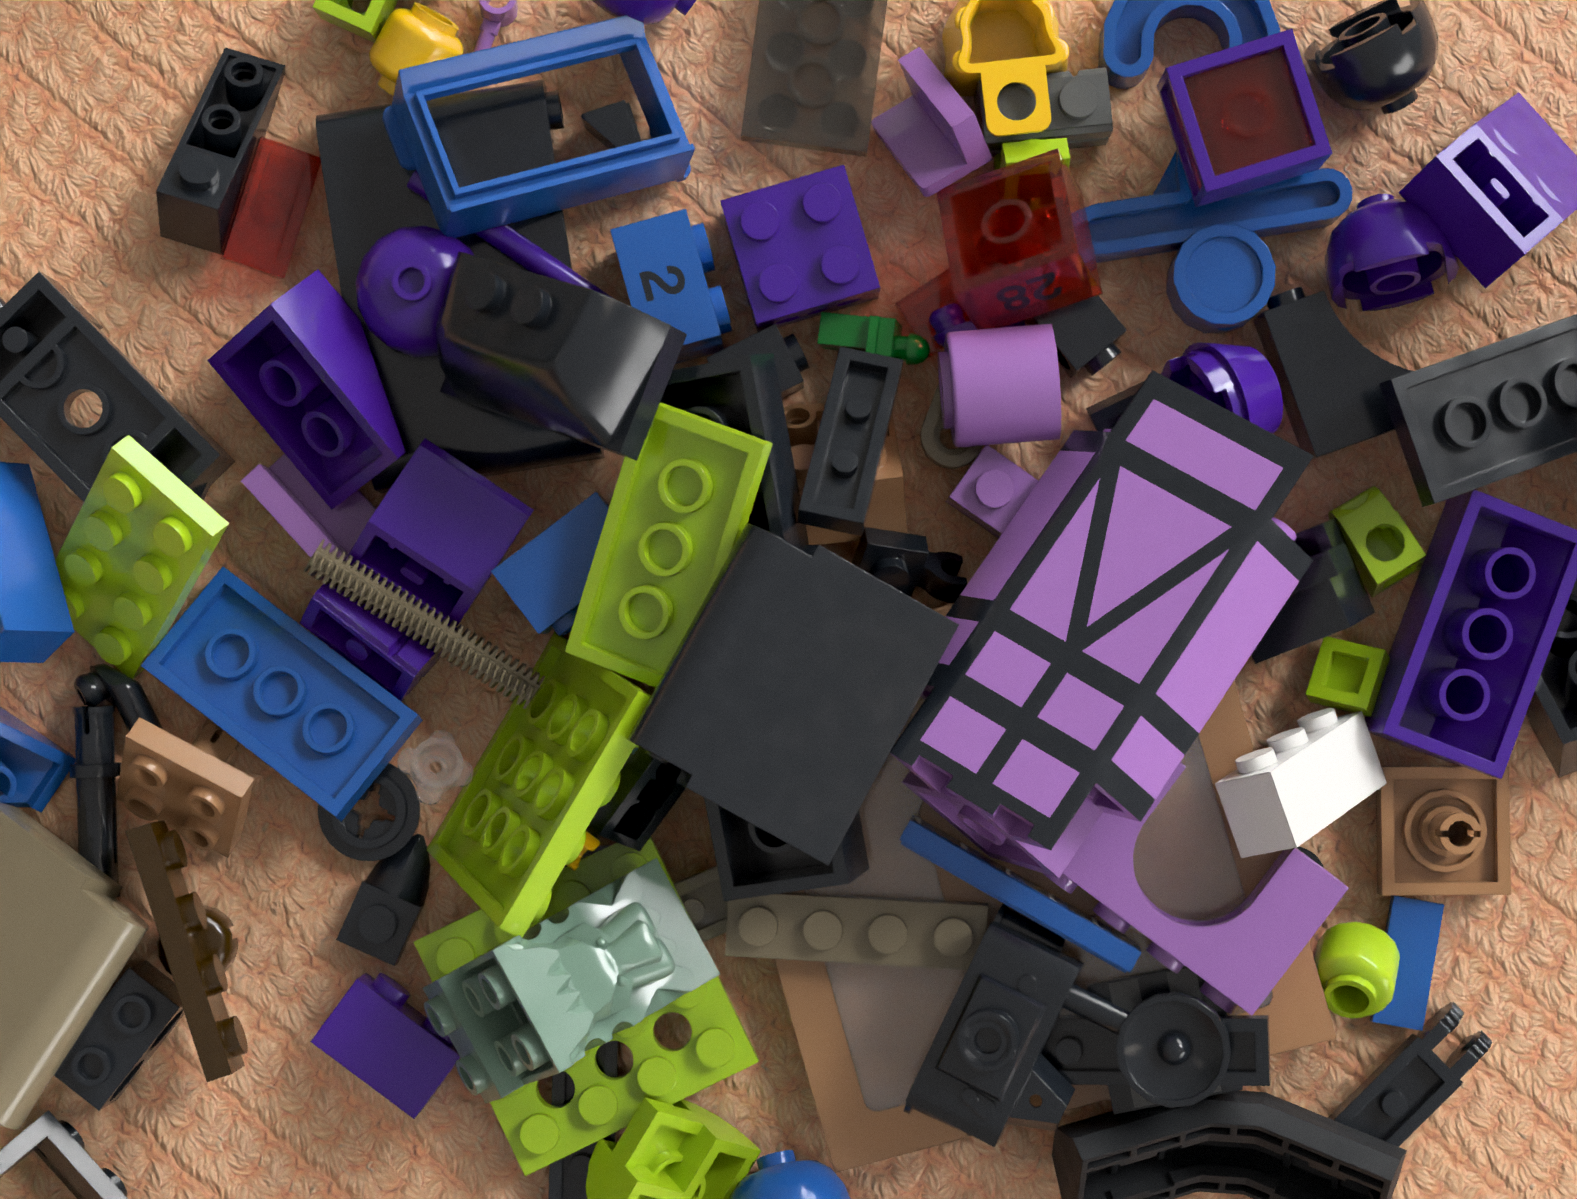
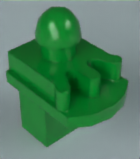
M821 312L817 344L823 349L839 350L840 347L903 359V361H906V365L922 363L930 354L928 341L921 335L909 333V336H902L903 326L895 318Z

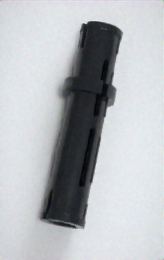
M115 706L73 707L76 764L69 765L70 778H76L78 853L119 884L116 776H120L122 763L115 762Z

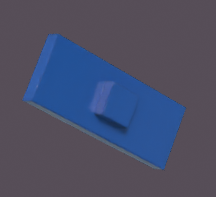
M1391 895L1385 932L1395 941L1400 954V961L1393 999L1384 1010L1371 1015L1370 1021L1423 1031L1444 904Z

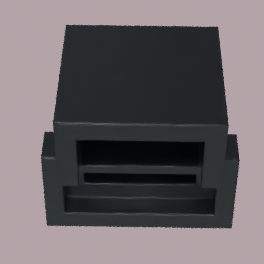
M1336 518L1296 533L1297 538L1294 542L1313 559V562L1251 654L1255 664L1347 629L1375 613Z

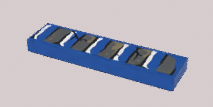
M912 815L899 838L900 844L1123 973L1131 972L1142 953L1138 943L915 815Z

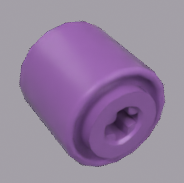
M1052 324L953 331L945 334V352H938L940 404L943 428L951 429L952 441L956 447L1060 439L1061 392L1057 348Z

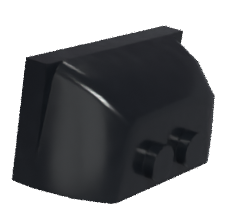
M458 252L446 286L435 329L438 361L445 375L440 392L471 405L637 461L687 334L634 307L597 291L464 252Z

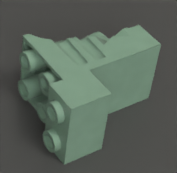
M657 858L527 929L523 938L520 935L515 936L423 987L429 999L424 1002V1009L435 1031L441 1037L448 1035L460 1056V1059L456 1061V1068L466 1088L474 1096L481 1094L484 1102L489 1103L505 1097L526 1084L561 1073L586 1056L585 1051L609 1042L613 1039L612 1034L638 1024L650 1014L720 975V972Z

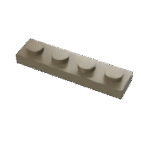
M788 892L731 900L727 904L725 956L968 970L987 931L988 903Z

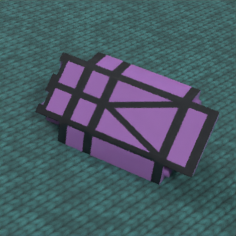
M1153 370L1112 429H1104L1103 431L1074 430L945 616L959 624L920 696L925 701L890 751V754L910 770L902 783L989 857L1060 878L1103 812L1141 822L1313 562V559L1294 542L1297 538L1296 533L1287 524L1275 518L1274 515L1314 455Z

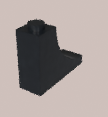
M1297 287L1270 297L1267 302L1269 310L1261 313L1253 322L1267 360L1277 376L1283 404L1299 448L1314 455L1312 459L1395 430L1379 383L1413 371L1380 358L1356 340L1338 319L1324 290L1305 297L1303 288Z

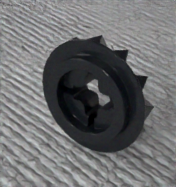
M391 763L386 765L359 800L368 799L371 792L376 790L377 784H380L378 792L381 795L379 806L387 809L388 814L394 815L395 820L389 818L373 820L370 827L366 828L364 835L361 836L360 833L363 825L360 824L362 814L352 808L341 822L318 804V819L324 836L337 851L347 857L360 861H377L390 857L407 845L419 827L421 799L410 776Z

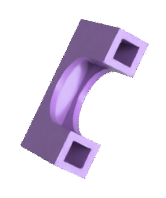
M1180 762L1141 822L1103 812L1060 878L1047 874L1044 875L1070 894H1072L1077 886H1080L1096 898L1099 902L1093 911L1121 933L1125 934L1132 925L1152 940L1146 951L1171 971L1178 974L1185 965L1205 980L1199 989L1200 992L1220 1008L1232 1014L1235 1008L1239 1006L1252 1016L1349 888L1299 849L1292 848L1283 850L1250 895L1238 907L1222 916L1207 920H1188L1173 916L1158 908L1144 894L1136 880L1133 852L1142 826L1185 770L1186 766Z

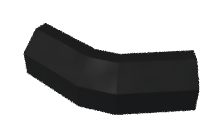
M1238 1090L1208 1096L1192 1106L1169 1108L1161 1105L1115 1115L1111 1111L1059 1126L1054 1133L1052 1158L1062 1199H1175L1195 1192L1241 1194L1253 1199H1391L1407 1150L1266 1092Z

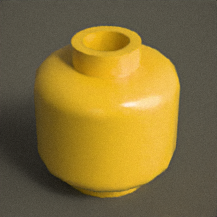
M417 2L414 3L411 9H395L389 15L369 52V61L382 75L377 84L394 96L398 71L400 69L463 55V45L455 36L459 27L437 11Z

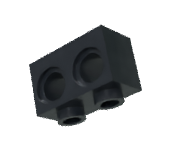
M147 960L129 967L98 1006L54 1076L98 1111L118 1100L185 1014L175 983Z

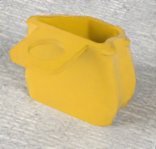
M959 0L951 12L942 33V44L945 52L944 77L960 96H974L977 82L981 80L986 127L993 136L1002 137L1045 131L1051 123L1046 73L1066 72L1068 66L1067 58L1069 56L1067 43L1059 39V23L1052 5L1047 0ZM1009 84H1024L1032 90L1035 96V109L1029 117L1023 120L1008 119L998 108V94Z

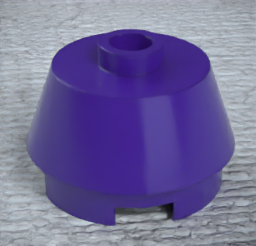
M1197 342L1186 348L1182 356L1168 360L1163 367L1161 375L1272 434L1278 430L1283 416L1281 388L1272 366L1257 349L1250 346Z

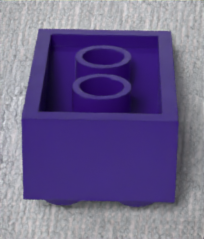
M318 269L272 302L207 360L331 510L406 453L361 322L343 300L342 296Z

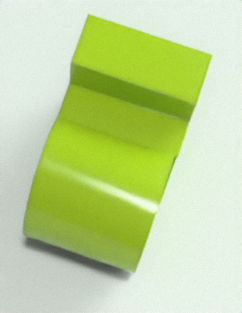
M1372 486L1328 512L1329 520L1336 518L1354 563L1360 571L1362 582L1372 598L1420 570L1426 557L1425 552L1399 513L1394 510L1390 502L1377 487Z

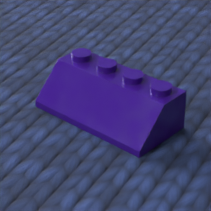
M1475 489L1447 499L1389 652L1390 660L1372 716H1365L1369 733L1417 752L1502 779L1577 579V530Z

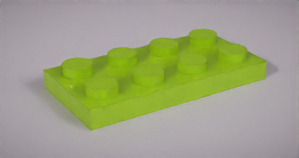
M660 402L637 461L624 457L566 645V653L656 688L746 523H748L773 443Z
M130 435L111 448L55 561L74 630L96 649L101 658L115 665L125 675L134 679L145 670L141 664L167 634L229 523Z

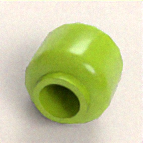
M1356 921L1339 923L1327 929L1318 940L1314 960L1328 1009L1341 1017L1351 1019L1371 1016L1384 1010L1394 996L1400 954L1395 941L1383 930L1371 924Z

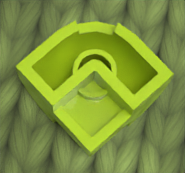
M644 1097L618 1143L605 1139H600L597 1142L589 1160L585 1186L587 1199H729L738 1183L749 1173L761 1150L734 1126L697 1104L682 1099L670 1105Z

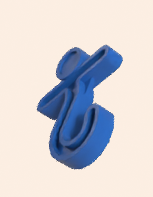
M1114 0L1099 35L1098 68L1106 67L1108 84L1117 89H1129L1138 85L1144 79L1154 57V33L1165 23L1178 18L1196 19L1207 24L1218 36L1222 50L1279 33L1280 27L1269 0ZM1176 149L1153 195L1097 203L1085 207L1078 214L1072 226L1069 243L1072 251L1080 259L1088 263H1101L1177 251L1167 271L1166 293L1173 311L1186 325L1203 333L1225 334L1239 329L1249 322L1267 304L1275 287L1276 266L1269 247L1260 238L1319 229L1332 225L1349 208L1353 189L1349 179L1342 172L1331 168H1321L1195 207Z

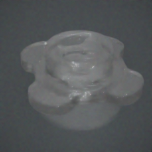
M434 731L429 739L420 743L416 749L405 748L402 750L397 760L400 772L408 774L416 785L417 799L426 805L437 804L444 792L454 786H467L473 777L472 765L467 761H463L460 750L454 744V737L447 731ZM432 762H437L441 765V771L433 773L429 765Z

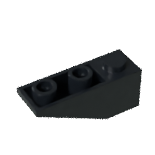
M225 47L156 190L161 237L220 255L222 254L244 206L285 75V65Z

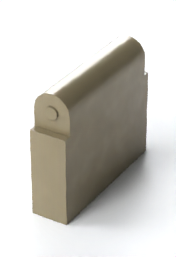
M0 802V1125L10 1129H20L149 929V926L140 916L116 899L123 888L121 885L23 810Z

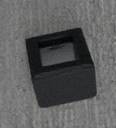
M625 100L581 115L585 128L608 149L641 141L630 104L626 103Z

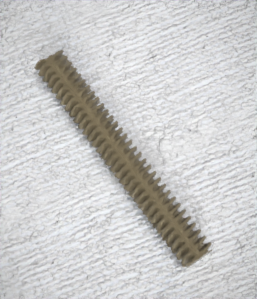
M325 539L321 541L305 567L304 572L309 570L308 574L310 576H314L317 573L315 579L318 581L323 579L322 583L325 585L330 583L329 587L331 589L337 587L336 592L339 594L345 590L343 596L346 598L351 596L350 601L352 602L358 600L357 605L360 607L365 604V610L369 611L373 607L371 614L376 615L380 611L378 618L382 620L386 617L385 622L387 624L393 621L392 627L397 628L401 624L400 632H404L408 628L405 634L408 637L412 636L415 632L413 640L417 641L421 638V645H425L428 642L426 648L429 650L435 646L434 653L438 654L443 649L440 655L442 658L447 657L450 653L447 661L451 663L456 659L454 665L457 667L463 663L461 668L463 671L470 667L469 675H473L477 671L475 678L478 680L484 675L482 683L486 684L492 678L489 684L490 688H494L497 684V692H501L505 688L503 692L505 697L512 692L510 696L511 701H514L519 696L516 703L519 706L526 700L523 707L526 709L545 679L544 675L539 681V672L536 671L531 677L533 672L531 667L524 673L526 668L524 663L517 669L518 659H515L510 665L512 655L509 654L503 660L505 651L501 650L496 656L498 652L497 646H494L489 652L491 642L488 641L482 647L485 639L481 637L475 643L478 636L476 633L468 639L471 632L470 629L467 628L461 634L464 626L460 624L454 630L457 621L453 620L448 626L450 617L446 616L441 622L443 616L441 611L434 617L436 608L432 607L427 613L428 603H425L420 609L422 599L419 598L413 604L415 595L412 594L406 600L407 590L399 596L401 586L398 585L392 591L393 581L385 587L388 578L384 577L378 582L380 573L377 572L371 578L373 574L372 568L364 574L367 565L363 564L358 570L359 560L350 565L353 556L349 555L343 561L346 552L342 551L337 557L339 548L335 547L330 553L329 550L332 543L329 542L322 548Z

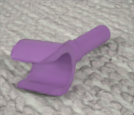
M479 0L483 21L473 52L491 48L500 27L507 26L515 20L518 12L517 0H509L507 5L501 8H494L488 5L491 0Z

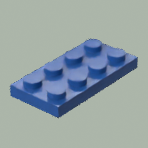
M225 567L218 571L141 664L151 675L341 822L423 721L416 712Z

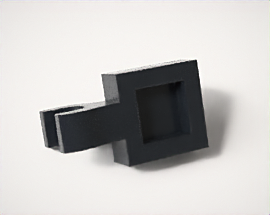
M865 527L851 562L912 597L917 586L924 589L937 600L955 603L968 584L967 578L957 576L963 563L962 556L946 551L929 552L926 536Z

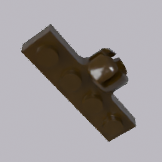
M165 820L127 830L125 832L159 933L157 940L158 957L165 970L173 976L206 1081L210 1082L233 1074L245 1066L241 1055L248 1052L247 1039L242 1024L237 1016H228L221 994L228 989L225 972L235 961L239 946L238 938L232 939V933L229 927L234 925L230 918L219 909L203 905L196 892H188L181 868L187 867L186 851L176 830L168 831Z

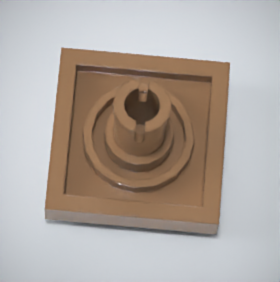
M139 717L125 738L116 799L124 802L127 809L139 818L148 821L165 820L167 826L180 832L182 837L192 846L204 851L214 850L229 858L241 839L255 778L225 763L240 743L225 731L219 737L216 732L220 727L209 719L203 724L201 732L191 745Z
M1381 766L1387 784L1376 791L1377 894L1511 895L1509 766H1506L1502 779L1462 766Z

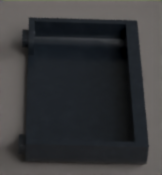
M544 80L461 92L426 101L459 188L556 163L553 149V130L564 128L563 112L558 90L547 92ZM392 104L317 115V140L341 295L361 322L406 452L371 479L375 491L379 493L389 491L424 438L483 477L605 458L604 449L471 405L440 392L445 375L439 365L438 356L414 357L404 354L401 351L391 349L369 331L357 305L355 281L362 258L379 238L398 228L424 225L439 229L430 203L407 188L408 181L416 170L404 169L399 164L382 120L384 110ZM563 210L507 224L572 269ZM474 233L457 237L477 257L528 271Z

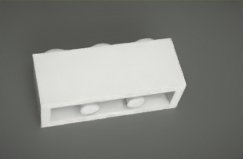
M1327 708L1307 714L1297 720L1299 728L1290 729L1268 738L1266 741L1269 748L1259 749L1235 760L1237 769L1215 783L1241 858L1297 848L1387 784L1362 711L1337 717L1334 708Z

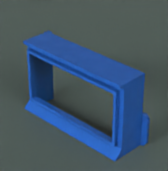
M627 15L400 69L398 71L392 105L384 110L382 117L399 164L404 169L417 170L439 229L445 236L453 238L671 181H684L690 174V160L695 151L694 145L688 142L645 37L644 23ZM620 54L648 123L651 139L459 188L426 101Z

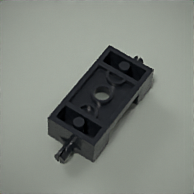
M39 271L7 303L0 297V418L83 502L111 448L128 435L202 500L205 499L210 486L235 460L191 416L180 412L102 333L101 329L103 326L59 282ZM85 392H94L102 402L101 417L94 425L87 428H79L71 418V404L78 395Z

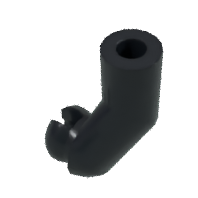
M106 664L90 666L89 673L82 674L75 679V690L84 705L95 707L106 699L117 707L128 731L131 730L139 717L163 729L138 681Z

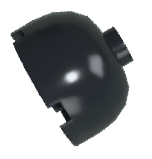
M1383 0L1354 13L1329 29L1331 35L1338 39L1326 45L1321 51L1314 40L1304 53V57L1315 79L1331 99L1344 108L1365 111L1380 107L1383 114H1390L1407 107L1418 98L1415 89L1429 77L1438 57V35L1424 0H1410V5L1401 8L1397 0Z

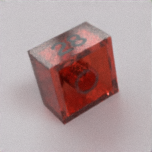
M1058 148L945 187L937 192L953 292L977 330L1001 328L1103 294L1082 191Z

